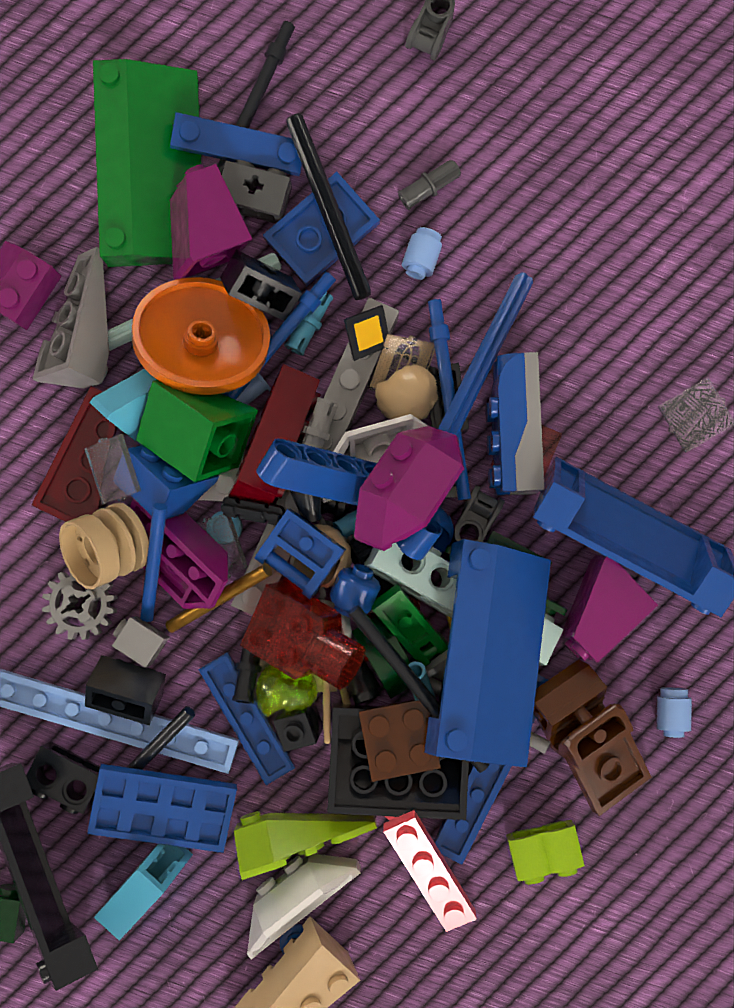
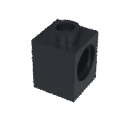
M313 697L282 704L273 720L284 752L316 744L323 729V723Z

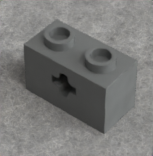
M237 160L236 163L225 162L222 177L241 215L275 224L284 217L292 190L290 177H287L284 172L269 168L267 171L257 169L253 164L243 160ZM256 186L260 187V189H256L254 194H250V191H254Z

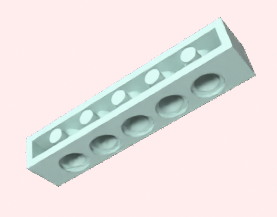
M393 543L392 547L385 551L373 547L364 566L369 567L375 575L394 586L398 583L403 591L452 618L457 579L447 577L449 562L441 558L442 553L432 547L424 559H413V567L409 571L402 565L401 559L404 553L400 550L397 543ZM433 570L438 571L441 575L442 582L439 587L434 586L431 581ZM546 613L539 666L547 665L563 632L561 627L554 624L555 619Z

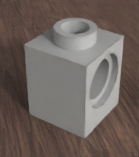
M133 616L129 620L123 619L113 633L116 640L112 647L147 668L154 663L170 637L149 623L142 621L140 617Z

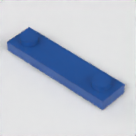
M175 113L170 148L231 162L243 160L258 168H273L295 176H300L302 163L292 138Z

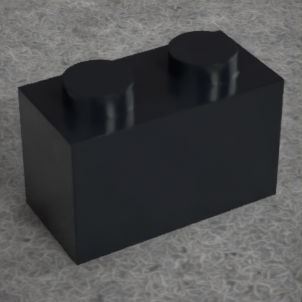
M101 655L86 684L85 707L150 726L163 697L166 674L151 668L130 664L121 659H113Z

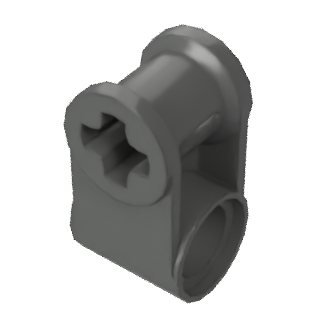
M426 0L418 18L410 29L405 48H416L429 54L430 59L435 61L440 54L453 21L455 0ZM436 7H442L446 9L447 12H445L444 14H436L432 11V9Z
M475 485L471 491V499L466 500L462 513L454 526L453 543L461 540L459 531L463 526L472 527L476 533L475 541L482 542L490 526L493 525L505 500L501 498L496 500L480 491V487Z

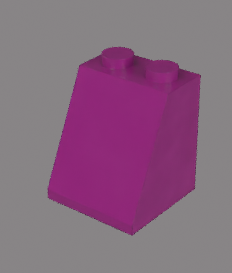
M202 164L188 169L184 173L185 177L177 184V189L170 199L174 280L193 277L228 263L236 249L242 251L252 240L216 164L205 168Z
M595 555L590 560L564 625L562 635L567 639L564 645L576 658L580 657L583 661L589 659L598 663L649 615L658 604L619 563L604 555Z

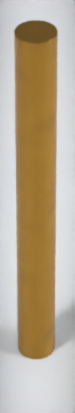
M264 563L225 586L213 608L186 609L169 619L165 624L167 630L171 633L179 630L272 575L271 567Z

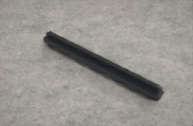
M300 113L294 114L286 119L288 130L355 300L365 299L371 295L370 286L304 117Z

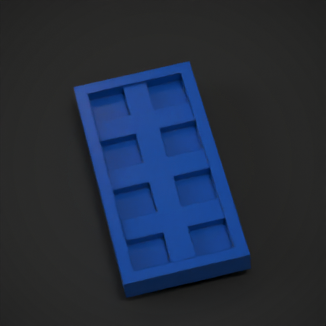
M101 764L87 834L224 853L237 784Z

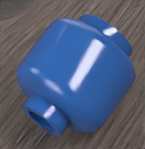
M355 564L354 567H346L339 571L330 592V599L338 613L350 618L348 613L357 605L366 614L371 611L380 591L379 581L373 576L374 572L372 569L361 564Z

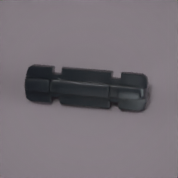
M230 496L225 497L221 504V511L224 516L237 518L240 515L239 519L260 523L268 521V524L277 525L286 512L281 505L270 504L268 507V503L247 499L239 501V498Z

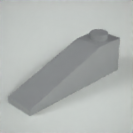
M95 247L77 257L64 289V294L68 297L67 301L60 308L59 312L55 311L52 322L57 324L51 340H43L32 379L34 381L85 389L101 384L107 375L108 366L106 364L109 356L104 270L99 248Z

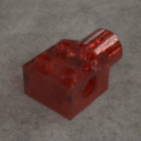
M288 581L266 584L240 646L294 680L314 674L338 690L345 688L361 667L366 649L363 645L342 633L341 614L315 597L311 600L302 594L303 590Z

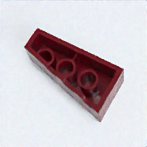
M285 364L282 365L260 415L261 420L258 422L248 444L250 448L247 450L236 476L238 478L229 491L228 496L239 498V501L247 499L268 503V507L275 497L282 498L286 489L277 488L265 483L258 476L256 470L274 439L279 438L297 442L298 439H304L305 433H303V429L310 422L305 420L308 411H314L317 397L321 396L320 393L316 392L320 382L319 379Z

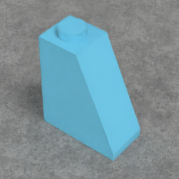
M143 369L96 395L89 403L106 419L136 441L140 420L148 399V391L152 381L157 379Z
M157 844L94 918L120 940L166 891L193 854L185 847Z

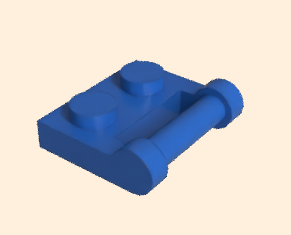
M290 508L286 510L259 549L255 560L262 565L267 563L302 589V594L311 600L346 548ZM279 545L313 570L315 574L310 579L274 552L275 548Z

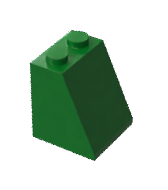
M154 380L148 391V399L140 420L136 441L193 482H197L239 468L258 410L223 394L197 395L185 393L166 386L158 380Z

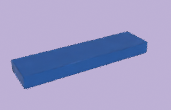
M227 652L198 670L265 785H268L295 769L296 766L288 752H284L277 733L255 696L254 704L232 701L238 671L235 670L236 664L233 658Z

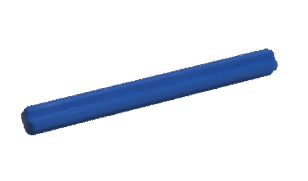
M521 272L515 275L438 429L458 436L533 284V279L527 273Z

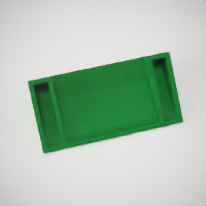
M130 59L93 60L100 257L108 267L173 264L170 199L177 189V184L185 177L184 173L191 167L202 164V156L170 148L176 112L200 117L197 70Z

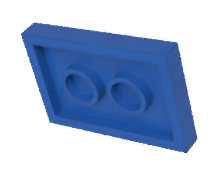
M336 171L328 178L352 243L355 246L380 224V219ZM313 192L263 234L264 240L306 287L339 259Z

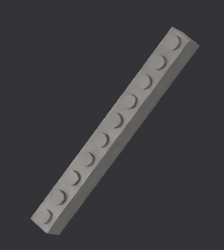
M368 297L362 312L383 305L388 333L392 335L398 322L399 310ZM348 342L323 398L332 401V403H337L338 408L328 431V434H330L329 441H325L322 449L333 452L344 433L349 431L376 371L383 350L354 361ZM285 490L282 498H278L276 505L283 506L285 511L291 508L300 515L290 491ZM267 523L244 575L262 565L255 560V556L276 525ZM278 545L274 552L290 563L291 554ZM271 567L272 575L235 596L231 606L260 619L266 618L284 576Z

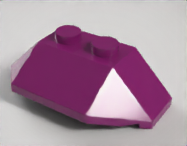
M430 426L397 433L359 489L354 531L356 540L385 551L391 548L393 543L408 538L428 525L464 470L459 440L455 434Z
M133 498L130 508L141 520L149 541L152 516ZM186 512L182 515L166 519L158 584L183 609L213 608L228 582V552Z

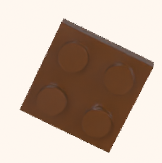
M418 699L359 710L372 782L441 768L439 757L424 753L428 720L431 715Z

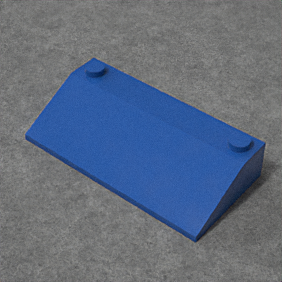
M558 457L554 458L544 482V490L540 492L534 507L533 518L537 519L536 522L540 527L550 532L557 530L691 601V605L703 614L709 615L711 612L719 617L723 616L734 599V556L730 548Z
M467 539L452 543L447 577L457 579L440 713L439 719L429 717L424 753L451 759L527 767L551 565L550 559L500 545Z

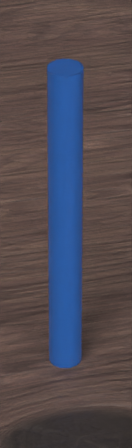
M155 503L152 511L140 619L144 622H151L154 619L167 505L163 503Z

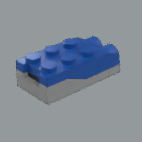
M538 352L497 356V361L493 363L491 397L489 398V403H486L485 406L486 422H492L491 435L487 436V454L493 455V466L488 470L489 488H494L495 496L534 495L544 490Z

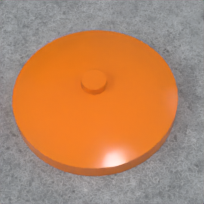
M188 277L166 282L154 288L141 300L133 316L132 344L141 365L159 382L185 393L215 395L242 387L259 373L267 358L270 344V329L263 311L228 295L222 281L203 277Z

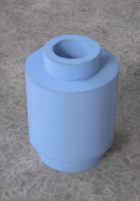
M420 227L416 233L411 235L401 264L406 270V274L411 278L423 280L425 277L433 275L442 248V243L440 242L442 236L435 230Z
M662 687L660 688V696H657V729L663 730V736L682 738L684 737V732L691 731L692 698L688 697V689Z

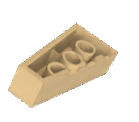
M309 917L302 925L304 931L296 940L291 938L283 948L285 954L275 966L269 965L262 973L263 980L256 989H249L234 1008H328L357 984L360 978L348 951L313 918Z

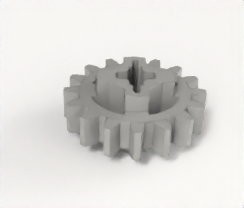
M65 572L58 573L59 583L49 581L48 585L53 591L52 593L43 594L42 598L49 600V605L43 607L42 612H51L52 616L46 623L48 625L58 624L56 634H63L67 630L68 639L72 640L76 639L79 632L81 639L85 640L90 638V630L94 635L102 633L100 624L105 626L112 624L107 615L117 613V609L110 606V602L118 599L117 595H109L108 590L113 587L112 583H107L96 589L85 590L82 589L80 584L76 583V579L71 573L69 576ZM61 594H63L64 597H63L62 605H61V607H60V605H59V603H60V597H61ZM89 597L82 604L83 609L71 610L79 602L78 598ZM101 599V608L98 614L96 608L98 601ZM72 617L78 618L84 626L74 625L68 622L67 619Z

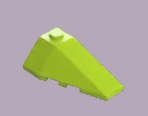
M259 811L246 814L240 818L241 822L237 823L234 829L241 879L244 880L287 865L286 860L293 854L298 853L306 857L315 854L317 850L324 847V842L328 840L331 841V844H339L377 829L376 817L373 815L267 813L260 815Z

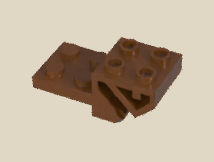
M578 659L536 688L533 713L547 740L551 742V748L566 759L591 810L600 816L652 777L631 736V732L634 729L625 710L619 703L610 704L605 708L603 699H605L607 686L589 664Z

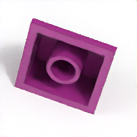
M7 241L0 248V314L28 330L62 276L45 261Z

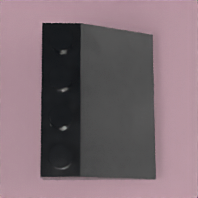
M333 704L327 813L399 817L415 810L419 818L466 820L469 761L439 757L440 769L372 782L359 710L380 706Z

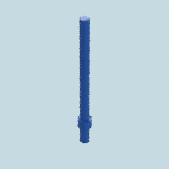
M325 272L310 291L306 290L301 295L297 307L271 336L267 358L263 367L308 313H314L321 304L320 299L336 281L330 273ZM251 381L223 395L236 400Z
M433 299L428 301L432 326L428 329L430 342L434 343L443 406L446 414L455 396L447 342L450 340L449 326L444 322L441 299ZM460 430L457 437L464 470L455 482L458 501L471 499Z

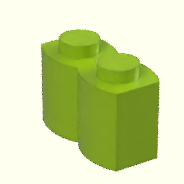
M572 820L554 822L506 835L516 878L518 881H524L525 884L540 883L545 880L544 876L557 873L559 877L572 876L578 872V868L585 866L576 828Z

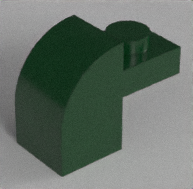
M378 616L371 619L409 665L410 661L392 632ZM359 627L353 630V636L390 699L408 689V686Z

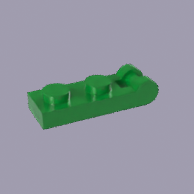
M398 583L375 600L372 606L373 612L417 662L422 663L426 667L431 663V659L434 656L448 650V642L434 628ZM431 641L430 644H428L427 646H425L424 648H422L425 644H427L428 642Z

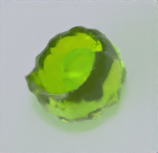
M290 659L271 662L265 667L257 680L255 694L258 708L261 709L262 714L269 717L280 709L292 711L295 709L303 710L309 707L317 699L318 690L316 680L307 666Z

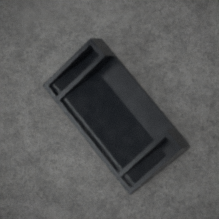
M9 763L0 767V848L42 959L36 963L43 984L50 982L55 991L98 970L86 935L70 922L26 804V800L34 796L21 763Z

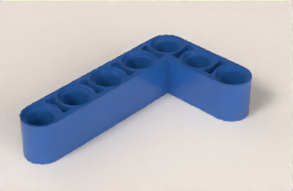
M278 438L274 439L256 471L258 476L271 486L358 506L359 489L377 463ZM434 514L425 528L396 543L400 550L408 557L422 560L440 537L443 529Z

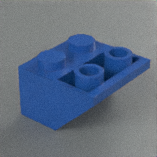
M140 445L126 449L115 481L151 516L155 503L167 505L166 519L184 514L217 482L219 475L193 482L145 446Z

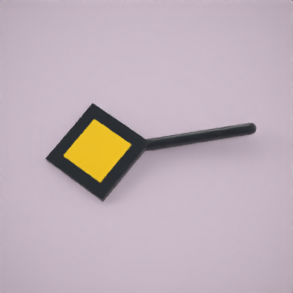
M383 305L344 319L354 361L388 348L384 346L389 333ZM397 346L394 351L401 353L403 349ZM407 354L402 355L403 358L408 359ZM411 356L409 361L415 364L416 357ZM426 363L424 368L428 370L432 366Z

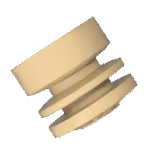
M124 503L108 505L106 508L96 510L92 515H82L65 522L61 526L59 542L64 562L76 581L86 589H96L112 582L118 576L128 575L130 572L137 571L146 565L149 545L146 530L135 512Z

